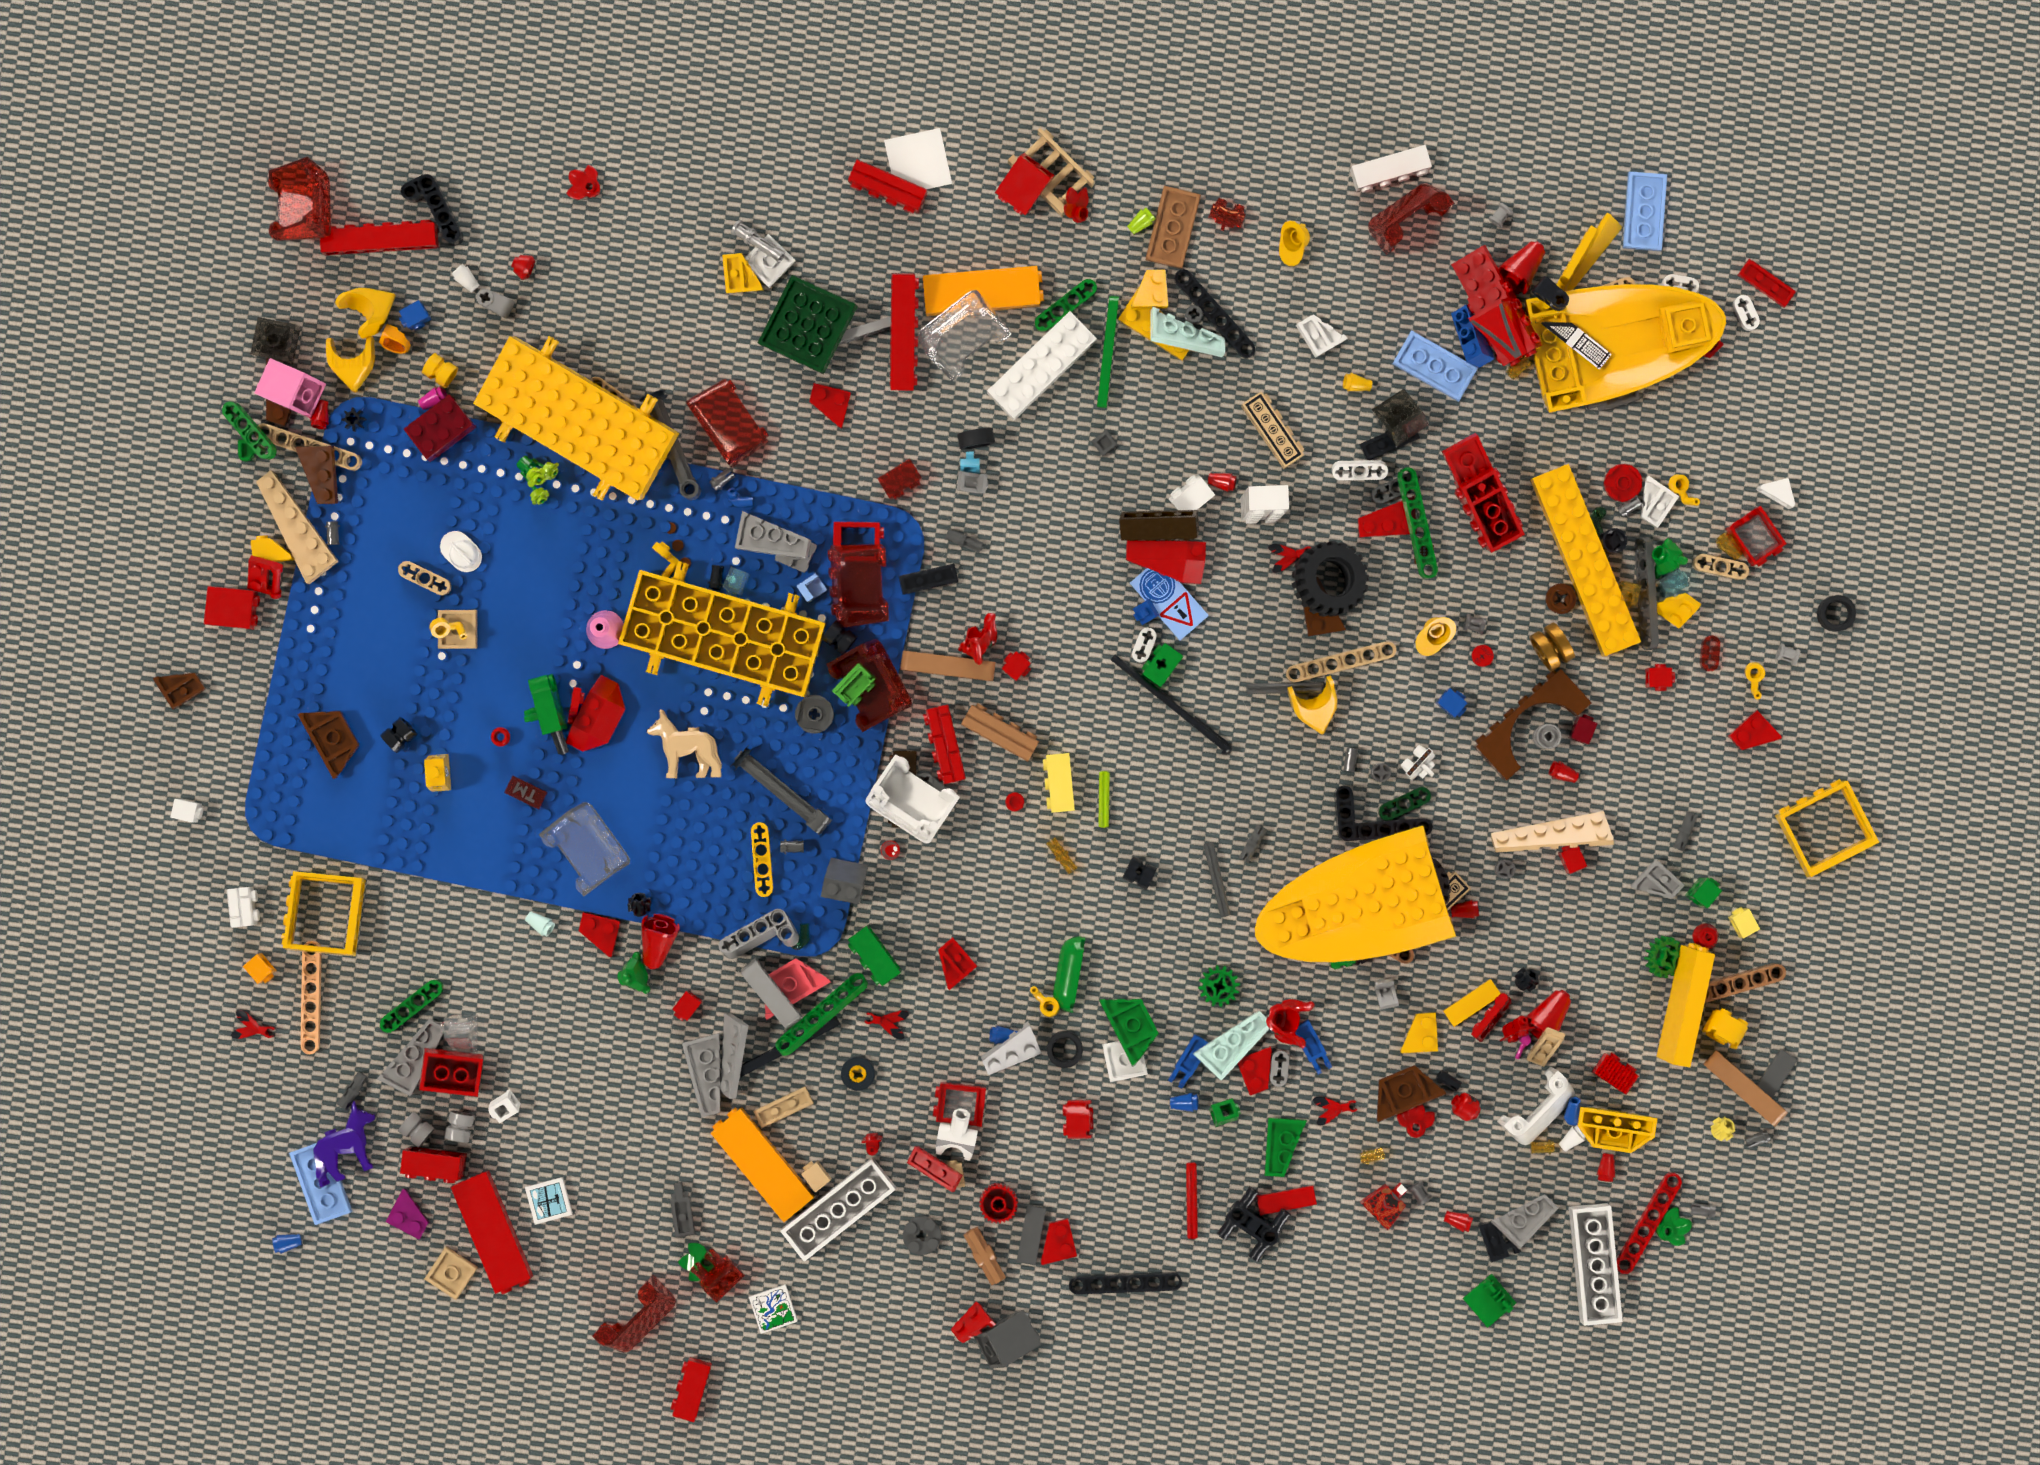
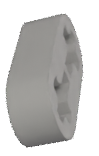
M1276 1050L1271 1057L1269 1078L1271 1083L1277 1087L1285 1085L1288 1078L1289 1056L1283 1050ZM1282 1053V1056L1286 1059L1281 1062V1067H1278V1061L1275 1060V1057ZM1278 1070H1281L1280 1075L1284 1077V1079L1280 1080L1279 1083H1276V1080L1273 1079V1076H1277Z

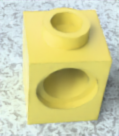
M1737 908L1732 911L1733 915L1728 917L1739 938H1745L1760 930L1750 909Z

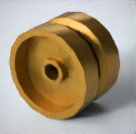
M1554 622L1544 627V634L1537 631L1529 636L1535 652L1550 672L1560 667V660L1567 663L1575 658L1568 639Z

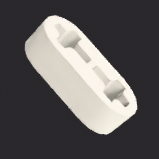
M1674 274L1666 276L1661 283V286H1669L1666 282L1673 279V283L1679 284L1673 287L1688 290L1687 287H1682V285H1687L1691 282V286L1694 287L1691 290L1692 292L1696 293L1699 289V283L1696 279Z
M1746 295L1737 297L1733 301L1732 306L1740 325L1746 331L1754 330L1758 327L1760 320L1751 299ZM1740 299L1742 302H1746V305L1744 306L1746 312L1744 311L1743 307H1738ZM1747 315L1749 319H1754L1752 326L1750 324H1746V321L1748 320Z
M1144 628L1139 633L1132 651V658L1138 663H1143L1149 658L1156 640V632L1152 628ZM1150 631L1153 639H1149L1147 644H1143L1145 637L1142 634ZM1144 646L1146 657L1137 659L1138 655L1135 652L1140 651L1141 647Z

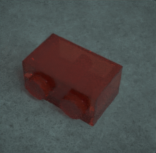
M908 459L877 479L889 499L894 498L897 500L905 495L904 491L908 488L913 490L920 486L922 477L911 459Z

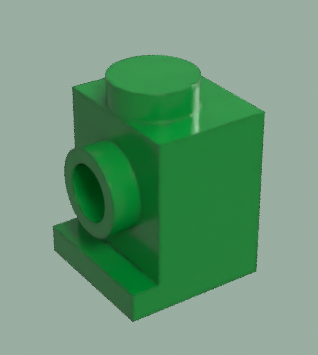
M1233 1098L1210 1106L1209 1112L1215 1128L1238 1120L1240 1108L1237 1103H1234ZM1226 1111L1229 1115L1223 1116L1222 1112Z

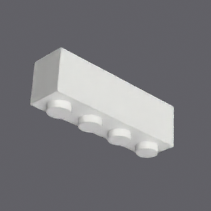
M1422 145L1351 167L1350 172L1356 192L1362 191V193L1373 190L1374 186L1386 187L1395 180L1403 182L1410 179L1409 176L1415 174L1417 177L1426 175L1432 165L1426 145Z

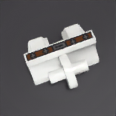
M1418 745L1413 754L1419 759L1413 763L1407 758L1401 764V767L1411 781L1418 775L1422 779L1427 774L1431 777L1434 775L1431 769L1435 764L1431 760L1435 757V754L1430 748L1426 749Z

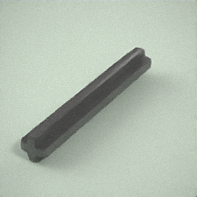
M1322 683L1247 684L1246 692L1247 694L1288 693L1287 687L1292 686L1294 693H1321Z
M1213 842L1205 843L1204 850L1221 917H1226L1231 913Z

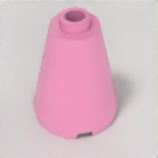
M599 611L592 615L587 623L586 633L588 639L593 645L602 649L617 646L624 623L612 611Z

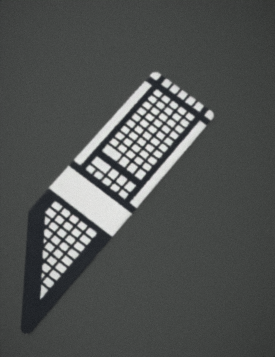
M1541 323L1598 369H1601L1611 356L1610 352L1573 323Z

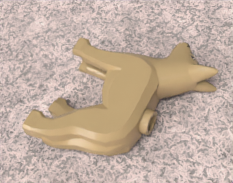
M660 709V719L656 720L647 729V733L653 736L658 735L662 738L663 750L669 767L666 778H677L679 758L694 752L700 765L696 778H706L710 766L712 769L711 777H722V763L718 755L715 739L707 732H700L699 728H688V731L679 732L668 719L664 710Z

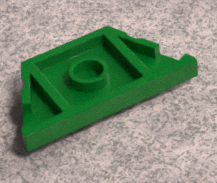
M1142 999L1099 1000L1131 1066L1134 1067L1159 1035Z

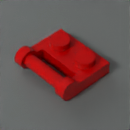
M251 555L248 561L247 589L268 594L273 599H279L282 594L280 577L283 572V565ZM269 570L273 573L272 586L269 585Z

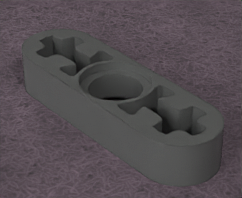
M1415 471L1417 477H1419L1418 483L1420 487L1424 482V477L1421 472ZM1410 473L1403 475L1405 481L1411 479ZM1396 478L1374 488L1371 492V500L1376 504H1383L1401 496V493H1395L1392 490V484L1398 482V479ZM1385 486H1388L1389 493L1382 497L1383 500H1380V498L1376 499L1377 490L1382 493L1387 490Z

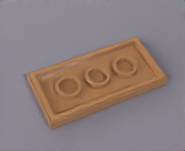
M1164 185L1146 261L1178 269L1183 268L1201 197L1200 194Z

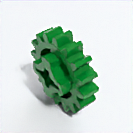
M1661 936L1660 939L1655 938L1654 944L1649 943L1651 948L1650 950L1646 949L1648 956L1644 957L1645 960H1648L1645 966L1650 968L1649 972L1660 978H1668V975L1674 976L1681 947L1679 946L1680 942L1669 936Z
M1218 965L1215 966V970L1208 967L1209 973L1202 972L1205 977L1204 979L1199 978L1202 985L1198 986V989L1203 990L1200 996L1206 995L1205 1002L1207 1003L1211 1000L1212 1006L1216 1002H1218L1220 1007H1222L1223 1002L1229 1005L1230 998L1236 999L1233 994L1239 993L1235 987L1239 986L1240 983L1234 981L1238 976L1231 975L1232 969L1227 972L1226 966H1223L1222 970L1219 969ZM1219 973L1217 978L1213 980L1208 979L1211 975ZM1226 975L1231 980L1232 986L1227 985L1225 981ZM1221 980V984L1224 987L1223 989L1220 988L1219 991H1216V987L1214 986V984L1219 983V981ZM1206 986L1211 987L1213 991L1212 997L1208 994ZM1229 993L1226 997L1219 999L1221 994Z

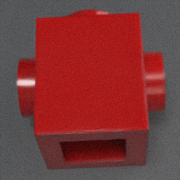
M1016 651L1014 654L1010 652L1004 659L1006 664L1002 667V670L1015 681L1021 676L1025 678L1031 670L1029 667L1031 663L1028 661L1030 657L1022 651L1020 653Z
M1655 664V668L1645 669V688H1655V691H1667V687H1672V683H1675V672H1672V668H1666V664Z

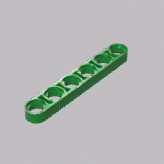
M1109 295L1097 407L1099 408L1107 407L1119 296Z
M1406 467L1398 472V484L1419 575L1424 579H1430L1437 575V562L1417 474L1413 468ZM1405 471H1408L1411 474V480L1409 482L1403 479V473ZM1409 490L1415 492L1416 497L1414 500L1408 499L1407 492ZM1413 509L1419 511L1420 516L1418 519H1414L1411 516ZM1418 527L1424 531L1422 538L1417 537L1415 534ZM1421 546H1425L1428 549L1426 557L1420 554ZM1425 565L1432 567L1431 575L1424 573Z
M855 973L806 1014L803 1019L784 1033L776 1041V1048L783 1056L793 1053L860 995L868 986V981L864 975ZM858 979H862V980H863V982L861 983V985H859V986H854V982H855L856 980H858ZM848 992L846 998H839L841 993ZM834 1005L832 1010L825 1011L826 1006ZM819 1017L817 1023L810 1024L812 1018ZM804 1030L802 1036L796 1037L797 1031ZM784 1043H790L788 1048L784 1050L781 1049V1046Z

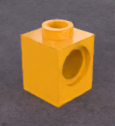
M262 953L256 954L243 966L257 984L263 982L266 984L274 977L273 973L277 971Z

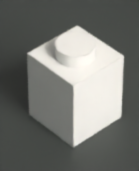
M174 799L170 818L198 822V819H201L203 815L202 804L183 799Z

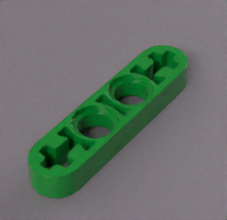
M1091 279L1083 280L1038 315L1035 319V328L1042 333L1049 331L1069 311L1073 312L1094 296L1097 290L1096 283ZM1085 284L1088 286L1092 284V292L1086 291L1083 294L1085 298L1082 299L1080 293L1076 290L1079 289L1082 292L1085 289ZM1070 295H1076L1079 298L1076 305L1069 304L1068 297ZM1057 306L1064 310L1063 315L1060 317H1056L1053 314V309ZM1049 312L1051 318L1054 319L1055 321L1052 323V321H1051V319H1050V320L1046 323V325H1047L1046 328H1045L1044 326L1039 327V326H1038V325L1040 324V321H1039V320H1040V319H1042L1043 321L1046 320V319L1048 318V315H1046V314Z
M230 401L226 402L222 408L224 417L260 458L273 459L277 450L272 441L240 404ZM231 407H234V408H233V412H234L236 415L230 414V413L232 412L231 409H230ZM243 419H246L247 426L246 428L242 429L240 427V422ZM257 432L258 440L253 442L252 435ZM261 445L268 448V454H265L266 450Z
M440 980L427 982L380 1020L381 1030L386 1033L397 1030L443 993V983ZM431 984H437L439 986L437 988L438 993H430L431 999L429 1000L428 995L423 990L425 989L428 992L432 988ZM416 995L424 997L423 1005L418 1006L415 1004L414 998ZM401 1007L409 1009V1015L406 1018L401 1017L399 1014ZM396 1016L398 1020L392 1023L393 1028H386L385 1025L387 1023L385 1020L390 1021Z

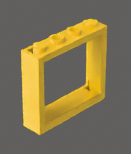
M1838 779L1830 783L1831 787L1826 790L1820 788L1813 792L1814 796L1808 799L1806 796L1796 801V805L1792 807L1787 805L1779 809L1780 813L1775 815L1806 877H1813L1879 843L1848 781ZM1841 790L1865 839L1809 866L1785 818Z
M293 871V876H291L289 881V887H291L290 895H287L286 898L288 913L284 915L283 924L286 926L285 933H282L281 936L283 948L295 951L356 956L366 880L356 877ZM302 880L353 885L345 949L293 944Z

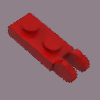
M1505 993L1496 997L1495 1005L1485 1012V1017L1481 1022L1475 1024L1471 1035L1479 1042H1482L1512 1004V999Z

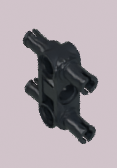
M1249 1186L1241 1200L1238 1199L1230 1207L1229 1212L1225 1216L1226 1221L1217 1232V1235L1227 1240L1234 1228L1239 1227L1258 1241L1248 1255L1256 1262H1259L1265 1251L1277 1243L1279 1236L1282 1234V1227L1291 1214L1281 1208L1274 1220L1268 1221L1250 1208L1259 1192ZM1235 1210H1241L1243 1212V1215L1241 1217H1236L1233 1215V1212ZM1271 1231L1275 1236L1268 1239L1265 1237V1233Z

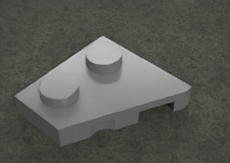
M1655 859L1630 886L1633 889L1673 899L1685 884Z

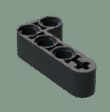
M423 174L402 185L401 195L408 202L415 203L425 198L443 237L449 244L456 246L462 243L463 233L438 182L433 176ZM427 180H432L430 188H424V183ZM409 189H415V194L412 197H407ZM440 197L441 202L436 206L433 205V199ZM444 214H448L449 220L442 223L441 217ZM448 228H451L456 233L455 239L451 238L452 234Z

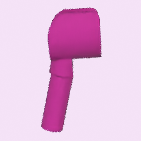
M1529 1035L1519 1038L1521 1045L1515 1056L1516 1059H1520L1524 1048L1530 1044L1531 1038Z

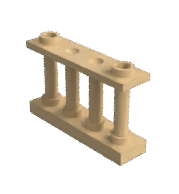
M1039 128L1038 135L1040 138L1025 153L1032 157L1047 143L1054 151L1040 165L1047 169L1059 156L1067 163L1052 181L1047 184L1040 195L1063 217L1065 215L1064 206L1067 204L1066 193L1062 197L1056 198L1052 194L1054 192L1053 189L1072 170L1081 177L1071 187L1077 192L1086 183L1092 188L1095 182L1093 180L1094 176L1088 170L1084 171L1052 140L1054 138L1047 129L1043 131ZM1012 155L1008 159V164L1012 167L1018 157L1016 158Z

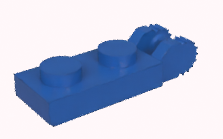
M1307 1019L1299 1023L1296 1035L1305 1039L1306 1046L1302 1049L1317 1074L1319 1075L1322 1072L1315 1060L1321 1056L1325 1066L1328 1069L1332 1068L1326 1056L1327 1053L1310 1021Z
M1194 1034L1174 1066L1175 1069L1168 1078V1081L1172 1083L1179 1070L1184 1072L1185 1075L1178 1085L1182 1089L1201 1062L1193 1053L1209 1042Z

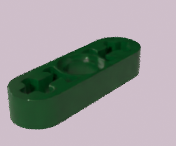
M1418 787L1382 804L1378 809V815L1383 820H1392L1428 803L1431 799V793L1425 787ZM1420 790L1421 792H1426L1425 800L1417 799L1415 800L1417 805H1414L1413 799L1409 795L1413 794V797L1419 795ZM1402 798H1406L1410 802V806L1407 809H1402L1399 806V801ZM1395 802V806L1400 812L1396 814V810L1390 812V817L1383 815L1384 807L1386 806L1390 809L1394 807L1392 803Z

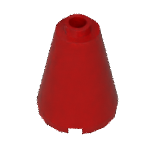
M1538 241L1529 242L1498 267L1502 277L1510 282L1513 292L1516 294L1523 292L1522 295H1524L1529 290L1545 255L1544 246Z
M654 914L653 917L648 918L647 915L642 919L643 963L649 969H657L662 966L679 933L680 925L679 923L676 925L674 923L675 919L672 917Z
M1554 991L1525 1016L1528 1019L1529 1027L1535 1026V1029L1530 1031L1533 1036L1539 1039L1547 1027L1560 1031L1572 1002L1570 995L1566 991Z

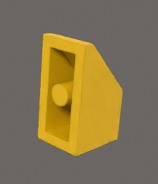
M268 535L256 536V540H251L253 556L275 562L294 561L292 554L274 539L268 538Z

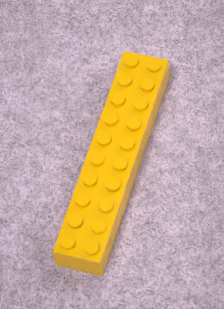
M1569 464L1532 478L1530 481L1601 656L1605 657L1640 643L1641 640Z

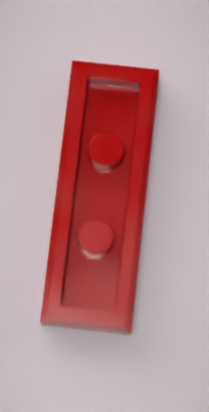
M1750 258L1737 274L1783 308L1786 307L1796 293L1795 290Z
M919 1146L914 1147L907 1161V1164L951 1192H955L963 1176Z
M1313 1185L1262 1194L1256 1197L1260 1215L1276 1213L1281 1208L1291 1210L1317 1205Z

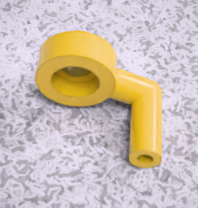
M1676 474L1670 478L1668 483L1669 489L1679 494L1684 505L1698 506L1700 504L1698 498L1688 497L1686 491L1689 487V481L1686 476Z
M662 541L660 544L656 542L652 549L670 562L661 576L669 578L676 569L677 561L679 560L669 552L671 548Z
M436 618L429 625L431 634L436 638L445 637L450 630H457L462 640L467 638L466 631L461 622L448 623L444 618Z
M1752 662L1746 666L1744 672L1747 679L1751 681L1752 695L1755 699H1760L1762 695L1759 691V682L1765 676V669L1760 663ZM1756 668L1757 673L1751 674V670Z
M1031 987L1030 992L1040 1002L1042 1014L1046 1017L1056 1016L1060 1009L1057 1000L1052 997H1045L1037 987ZM1049 1005H1053L1052 1011L1047 1010Z

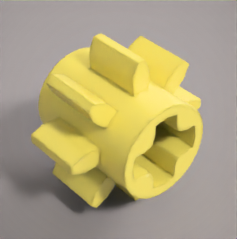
M1718 1117L1713 1120L1711 1133L1716 1139L1728 1141L1734 1137L1732 1133L1735 1132V1125L1732 1120L1726 1117L1722 1119Z

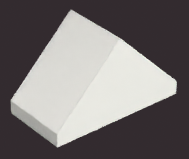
M1789 478L1763 484L1756 489L1787 509L1795 506Z

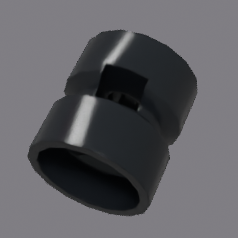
M1612 528L1599 536L1604 552L1607 555H1614L1623 551L1628 543L1626 534L1618 528Z
M836 620L826 631L822 640L830 646L834 645L836 651L841 655H845L858 636L851 630L846 631L845 626Z
M399 717L392 724L393 728H387L380 735L384 742L396 753L405 747L406 741L410 742L417 736L416 731L402 717Z
M1133 856L1122 879L1130 883L1135 881L1138 887L1147 890L1157 868L1150 864L1143 865L1142 860Z

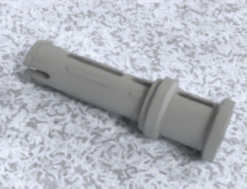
M738 220L732 227L731 234L743 239L745 244H752L777 262L783 260L785 251L762 238L754 228L750 229L744 225L742 220Z

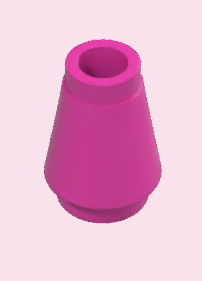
M435 386L419 399L418 403L423 410L431 408L445 398L447 393L442 386Z

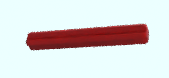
M1195 1162L1186 1163L1188 1239H1197V1164Z

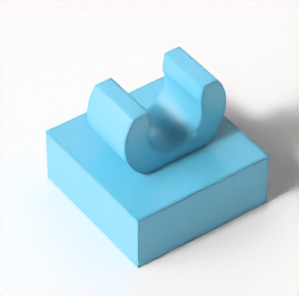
M966 452V459H960L961 471L980 474V460L974 459V452Z

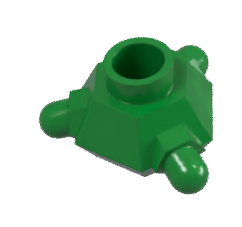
M1666 538L1662 546H1657L1652 552L1655 564V579H1659L1661 575L1669 574L1679 569L1680 565L1688 563V558L1683 556L1681 549L1670 538Z
M634 952L632 958L618 972V981L622 986L648 994L651 989L647 985L649 977L646 966L640 961L641 953Z

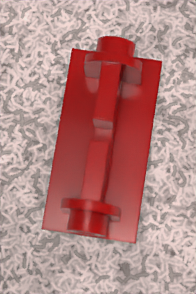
M1519 1016L1503 1026L1504 1038L1500 1039V1042H1517L1520 1040L1519 1038L1528 1036L1529 1032L1535 1029V1026L1529 1027L1527 1017Z
M868 1133L863 1137L861 1143H866V1151L869 1155L877 1154L879 1142H881L883 1136H878V1133Z

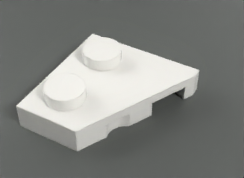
M1314 314L1296 324L1315 358L1348 339L1344 334L1341 335L1333 330V327L1329 324L1323 323Z
M1647 476L1640 518L1653 527L1658 528L1679 496L1652 477Z

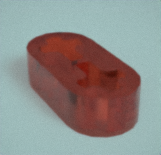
M1714 635L1706 636L1702 640L1700 652L1701 669L1711 672L1717 669L1720 656V640ZM1710 639L1715 643V646L1711 648V652H1709L1710 647L1706 645V642H1709ZM1709 655H1711L1710 660L1714 662L1710 669L1705 664V661L1709 659Z

